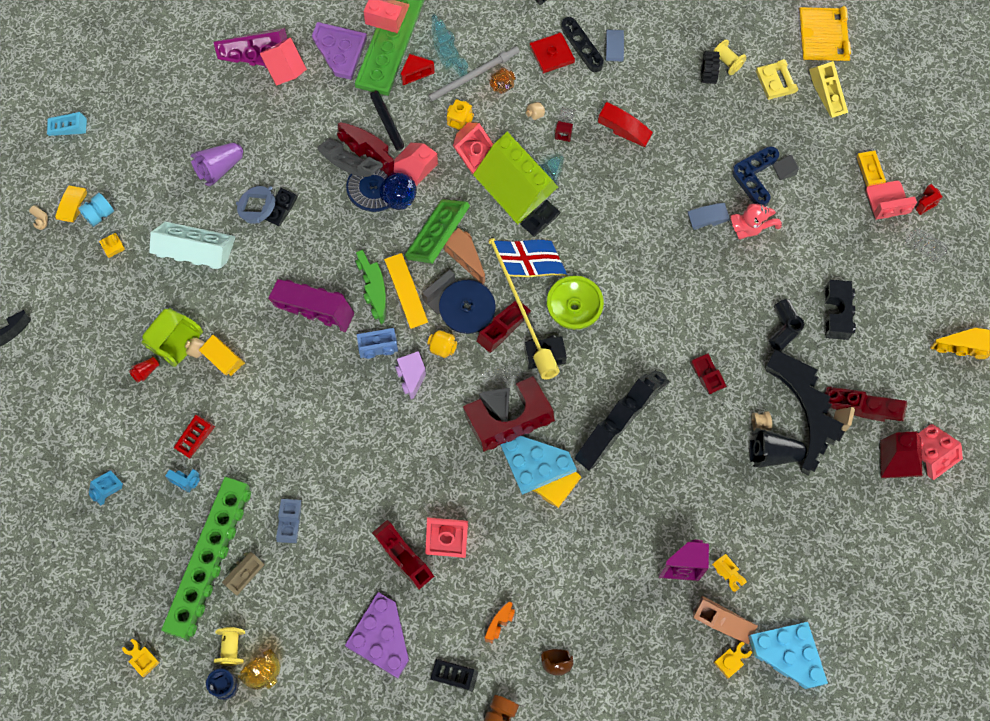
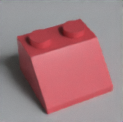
M368 0L363 11L365 24L398 33L408 11L409 4L396 0Z

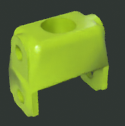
M168 308L162 310L144 332L141 343L162 360L176 367L187 356L186 348L184 347L187 340L190 341L193 337L199 339L203 331L193 320Z

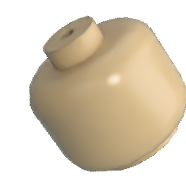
M535 102L527 106L526 115L536 120L544 116L545 109L541 103Z
M195 337L191 338L190 341L187 340L184 346L186 354L199 358L202 356L199 349L205 342Z

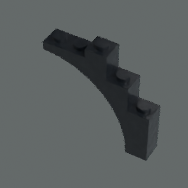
M775 349L766 365V372L779 379L792 391L806 415L809 427V449L801 472L809 476L811 471H816L820 463L817 460L819 455L825 454L829 446L826 442L834 446L836 440L841 441L845 433L842 430L844 424L827 416L832 406L829 403L831 396L812 388L816 386L819 380L817 376L818 369Z
M655 370L649 375L644 374L638 378L628 394L619 400L607 418L596 426L574 459L588 471L597 466L635 417L669 385L670 381L665 374Z

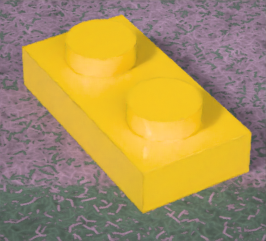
M876 151L858 153L856 158L866 187L886 183Z

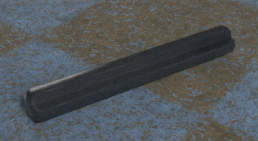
M379 91L371 92L372 102L395 150L403 149L404 143Z

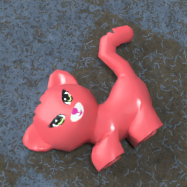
M749 204L743 215H731V221L739 240L756 236L763 229L775 225L776 229H780L782 227L780 219L766 221L776 213L775 210L767 208L762 204Z

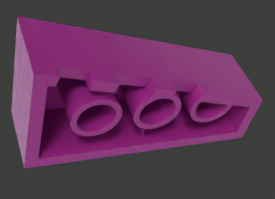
M277 279L268 298L279 309L296 315L300 312L302 316L312 321L317 318L329 327H332V324L339 326V330L345 333L355 314L343 294L327 292L323 288H311L307 284H295L288 279L285 281Z

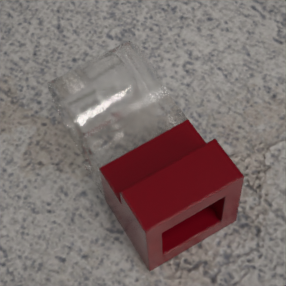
M562 107L555 130V139L571 141L576 114L575 109ZM559 133L568 134V135H567V136H561Z

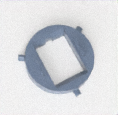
M256 186L247 190L240 200L236 202L239 216L250 224L260 223L265 220L275 206V197L271 192L273 188L271 186L269 188ZM249 197L266 199L261 212L244 211Z

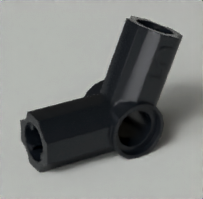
M789 299L781 300L774 305V309L783 327L769 339V343L773 349L780 352L800 335L805 325L804 320L797 315ZM790 325L796 326L797 329H793Z

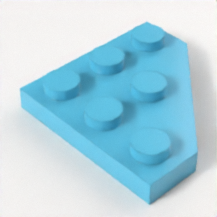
M523 436L500 445L522 495L577 472L568 451Z
M808 622L748 636L754 657L760 661H765L787 678L790 677L799 683L798 685L809 689L828 684Z

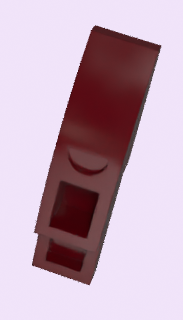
M338 123L337 136L352 152H355L359 157L366 154L367 158L370 157L383 163V167L380 170L384 171L388 176L394 173V159L388 155L387 144L366 130L350 124Z
M827 387L825 393L831 396L829 403L832 404V409L838 410L853 407L855 409L854 416L885 422V419L904 421L908 405L906 400L869 396L864 391Z

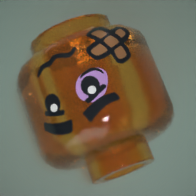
M501 68L490 75L489 83L495 93L503 94L514 88L516 77L512 70L508 71L506 68Z

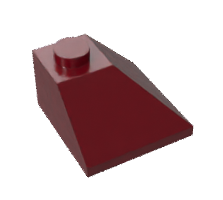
M917 431L896 432L880 440L881 478L923 476L921 437Z

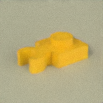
M131 639L130 641L134 644V648L128 651L126 647H123L122 650L125 654L133 657L128 662L142 677H145L160 662L145 646L140 650V644L136 640Z
M744 642L736 646L735 653L729 649L714 662L727 679L744 665L741 659H746L752 654L751 650L747 654L741 652V647L745 644Z

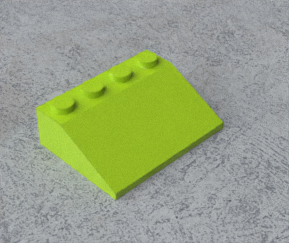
M508 131L493 144L473 174L517 225L558 188L555 182Z

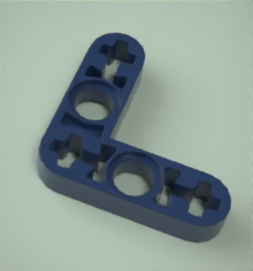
M767 147L740 161L734 166L732 171L733 177L753 204L767 206L771 199L769 192L755 174L777 162L779 151L775 147ZM756 160L760 163V166L755 167L751 162ZM753 182L756 188L751 189L746 183ZM759 196H760L761 198L764 197L765 200H764V201H763V200H758V198H759Z

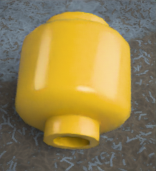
M438 330L428 338L429 350L437 356L447 358L449 355L452 356L457 348V341H455L454 335Z

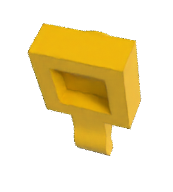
M726 554L712 564L720 576L725 580L729 579V586L732 591L736 592L740 589L736 581L741 586L747 583L746 579L737 572L739 568Z

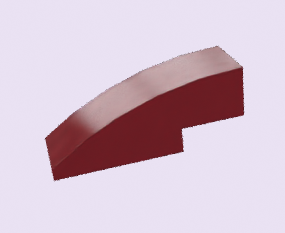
M514 301L494 317L492 323L479 333L476 342L489 353L494 351L524 321L517 301ZM522 303L526 315L528 316L531 313V310Z

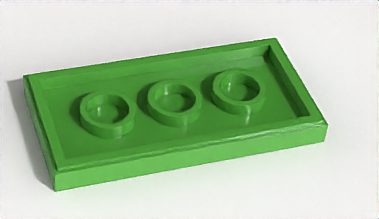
M441 199L406 252L405 257L408 260L433 264L469 209L470 205L468 202Z

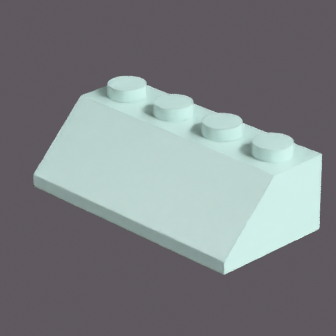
M165 221L151 231L149 253L156 254L157 257L161 258L170 257L176 261H189L194 265L203 264L213 269H219L228 261L235 236Z

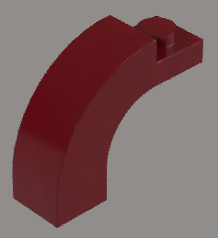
M386 520L372 532L383 551L417 589L420 590L435 577L425 562L405 543L390 521Z

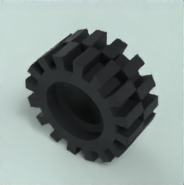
M704 51L701 64L702 83H717L720 68L719 52Z

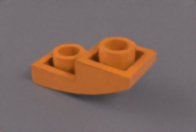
M512 602L505 604L496 614L487 630L485 642L493 644L494 638H499L501 627L498 624L507 626L508 621L512 622L515 610L512 609Z

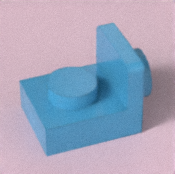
M170 469L165 475L169 482L187 492H190L192 488H196L200 481V475L194 469H192L188 477L181 471L177 470L175 473Z
M110 470L90 482L89 496L101 506L105 504L106 497L122 489L123 483Z

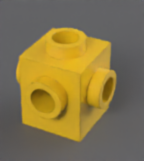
M456 99L454 104L450 105L447 110V125L461 130L468 122H472L474 117L472 105L466 101Z

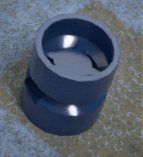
M216 669L207 677L206 688L208 692L220 700L231 699L238 691L239 683L237 678L226 669Z

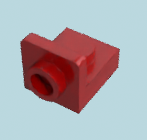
M932 184L927 186L923 193L925 196L918 202L919 205L916 211L919 215L937 206L943 197L940 191Z

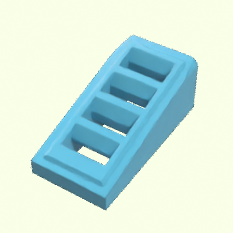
M80 112L48 118L47 135L86 133L87 119Z

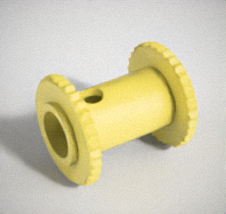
M723 40L714 51L719 52V59L729 67L728 74L733 75L745 63L746 55L737 56L728 48L729 41Z
M234 627L217 629L215 633L222 635L220 658L214 659V663L222 666L242 664L244 660L237 658L239 635H244L245 631Z

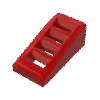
M195 415L174 448L186 457L191 458L215 426L201 416ZM198 424H201L205 428L202 430L197 426ZM195 430L200 433L199 437L192 432ZM191 437L195 440V443L193 444L187 438ZM183 443H186L191 449L188 450L183 447Z

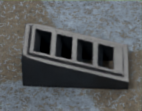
M436 659L430 680L473 692L478 671ZM442 666H446L443 677L440 678L439 675ZM452 668L453 672L451 675V679L447 680L450 669ZM459 671H462V672H461L460 679H459V683H458V682H456V678H457L458 672H459ZM467 673H469L468 679H467V682H466V685H465V684H464L465 678H466Z

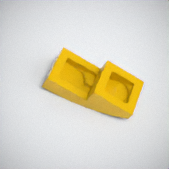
M70 185L67 187L55 216L57 220L74 223L80 214L78 207H80L87 195L85 188Z

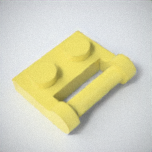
M784 59L756 69V74L768 100L798 91L797 84H794L787 69L788 64ZM778 70L781 71L783 78L787 84V87L785 88L783 87L781 80L777 74Z

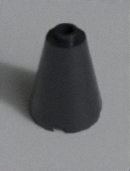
M756 428L752 433L755 435L754 440L749 442L750 462L755 463L753 467L761 468L800 462L807 455V448L803 442L763 428Z

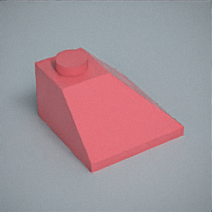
M468 122L456 134L453 147L472 174H474L493 146L492 141L480 123Z
M410 143L394 159V173L415 188L438 165L437 153L424 143Z

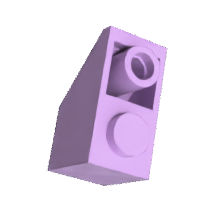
M419 351L398 358V366H395L398 377H402L404 383H401L405 394H409L410 399L415 397L426 376Z

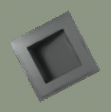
M792 155L773 164L779 180L795 176L799 170Z

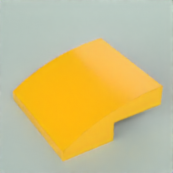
M574 472L532 491L541 495L548 503L559 508L581 479V475Z

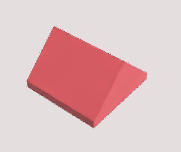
M291 37L259 53L276 86L296 79L307 70Z
M427 517L425 554L466 558L468 521Z

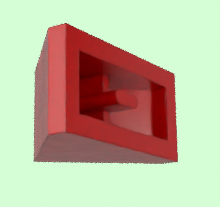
M409 54L401 71L402 85L404 86L434 74V62Z

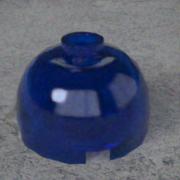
M392 173L381 184L380 197L392 209L404 210L416 198V183L412 177L405 173Z

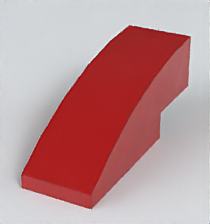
M606 102L599 114V124L613 129V134L643 147H646L653 134L638 119L611 103Z

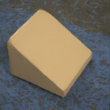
M853 407L835 411L834 419L844 424L842 430L845 432L852 425L855 411Z

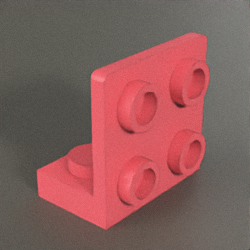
M930 424L918 433L921 437L922 461L926 463L927 475L932 480H935L963 459L961 442L935 425Z

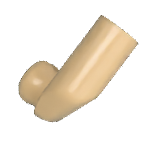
M32 206L29 212L36 217V223H33L34 227L39 230L45 229L48 215L37 206Z

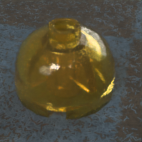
M271 648L263 652V658L256 657L241 670V674L237 676L248 688L260 690L266 687L270 689L278 682L276 677L280 673L281 664Z

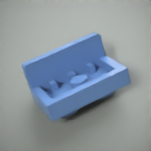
M394 328L356 334L360 358L370 359L374 358L375 355H392L394 352H398Z

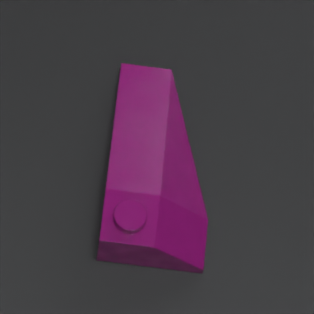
M285 28L218 40L213 43L217 59L235 63L240 61L249 63L252 66L262 65L267 68L259 53L286 40L287 35Z

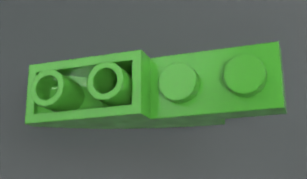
M360 250L356 252L357 260H355V264L358 270H362L364 273L362 277L366 285L364 286L365 293L363 297L367 304H371L373 308L371 313L374 319H378L380 324H383L387 309L383 276L378 263L375 262L370 265L364 251Z

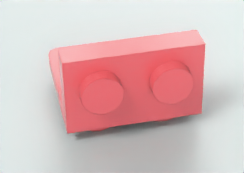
M900 181L868 186L865 190L876 220L909 214L917 204L915 196L906 198Z

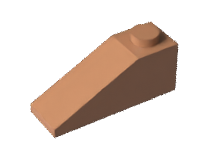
M458 228L452 233L443 250L476 280L484 284L485 273L472 237L468 232H463Z

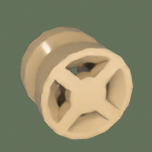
M769 411L763 412V414L752 413L753 430L756 428L772 430V418Z

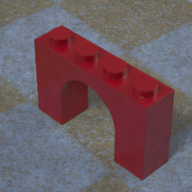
M534 376L516 383L517 393L525 406V410L515 420L502 422L493 419L487 412L481 399L463 406L465 418L483 452L495 449L505 442H511L519 436L529 434L533 430L547 426L555 421L553 408Z

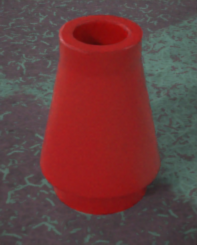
M151 357L133 365L129 373L137 383L140 381L144 382L159 366V363L154 357Z

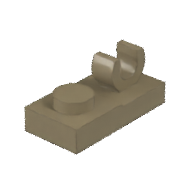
M251 551L243 554L245 558L241 562L237 561L236 564L238 566L222 581L236 596L265 565Z

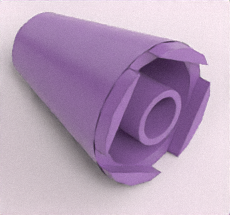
M234 142L201 150L191 155L194 158L191 164L199 179L204 178L207 181L204 184L212 186L242 159L243 150L239 144Z

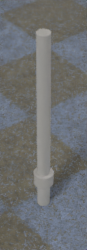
M516 46L507 52H501L493 60L428 95L429 99L432 102L494 66L509 61V58L520 52L519 48Z

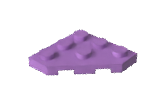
M317 22L312 34L315 45L335 76L352 80L367 39V34Z
M378 592L348 639L345 647L398 679L409 662L396 603Z

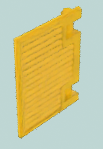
M845 6L841 8L800 7L803 60L850 61L851 47L848 39L847 8ZM834 14H840V20H835ZM837 49H843L844 53L838 54Z

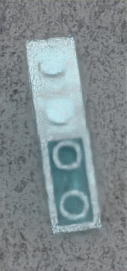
M435 14L432 15L433 43L442 65L446 70L453 67L460 77L466 75L468 64L465 59L460 58L457 49L454 47L455 37L453 33L446 29L442 19H438Z

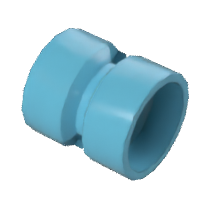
M100 193L93 196L90 203L85 202L78 207L80 213L92 227L102 221V217L107 218L114 212L111 205Z

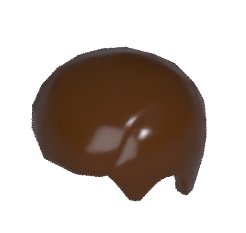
M551 649L541 654L543 669L551 675L562 676L570 672L574 665L573 656L570 657L568 650Z

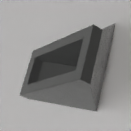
M510 388L481 392L479 399H481L493 417L498 421L508 422Z

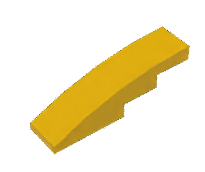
M402 253L384 259L409 328L412 329L428 323Z

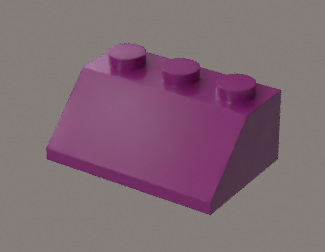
M698 539L687 542L665 562L658 574V578L699 581L709 569V543H703V540Z

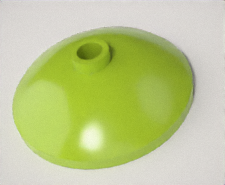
M568 276L562 278L551 287L547 296V309L550 316L557 324L568 329L578 330L591 326L599 319L603 311L604 299L601 290L593 281L585 277ZM575 305L578 309L574 310L571 307Z

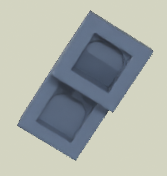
M606 30V61L623 62L624 30Z
M725 203L713 204L688 211L694 230L710 224L716 226L730 220Z
M281 499L276 535L277 542L297 543L301 500Z

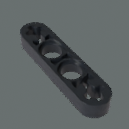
M572 17L564 18L561 22L562 32L588 69L592 72H600L604 64L602 56L577 21ZM580 36L582 40L575 41L573 37ZM588 48L591 50V53L585 54L582 50Z

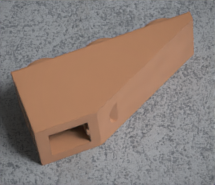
M704 596L701 597L693 612V618L746 644L750 642L748 636L754 634L758 625Z

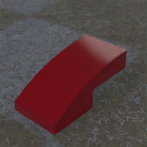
M709 353L690 361L697 377L709 395L727 387L719 369L716 370Z

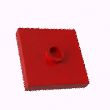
M562 33L530 43L529 47L543 74L575 63V58Z

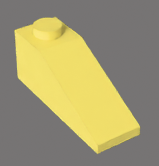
M834 61L809 69L813 85L830 117L833 118L848 113Z

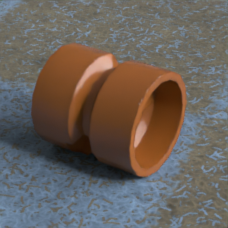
M494 695L490 704L492 710L487 712L484 721H511L510 719L515 717L519 705L504 697Z

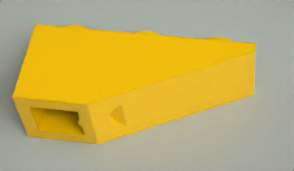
M973 328L936 339L930 346V349L940 353L952 352L958 356L970 355L975 356L976 359H986L990 356V330Z

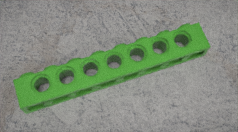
M224 477L161 629L165 634L189 641L190 637L195 635L198 617H202L205 611L204 602L206 597H210L213 591V580L220 574L221 566L219 565L228 554L229 548L227 546L229 541L235 537L237 521H241L243 517V506L245 502L250 500L251 491L248 484ZM232 498H236V503L232 506H229L228 501ZM223 517H229V521L226 524H220ZM215 536H221V540L218 543H212ZM213 554L212 561L206 563L205 557ZM205 573V579L197 582L198 575ZM192 593H197V599L189 602V596ZM189 612V618L182 622V614Z

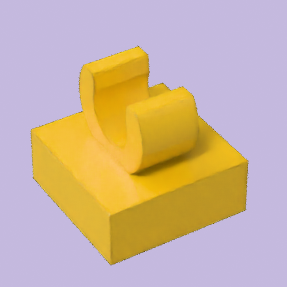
M116 233L99 241L108 258L125 250Z

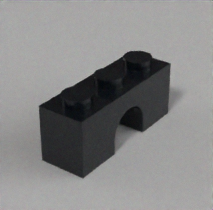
M830 279L825 286V304L835 305L840 310V314H830L826 319V338L849 340L852 334L855 333L856 324L853 323L855 315V305H853L855 289L852 288V281Z

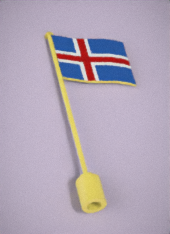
M494 238L489 239V244H492L538 349L533 356L534 362L541 378L544 380L551 379L557 376L560 370L551 350L541 349L510 276L568 275L552 241L526 240L510 242L496 241Z

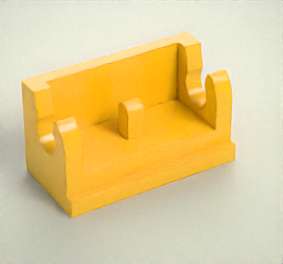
M214 335L199 349L226 376L228 374L232 376L245 364L241 358Z

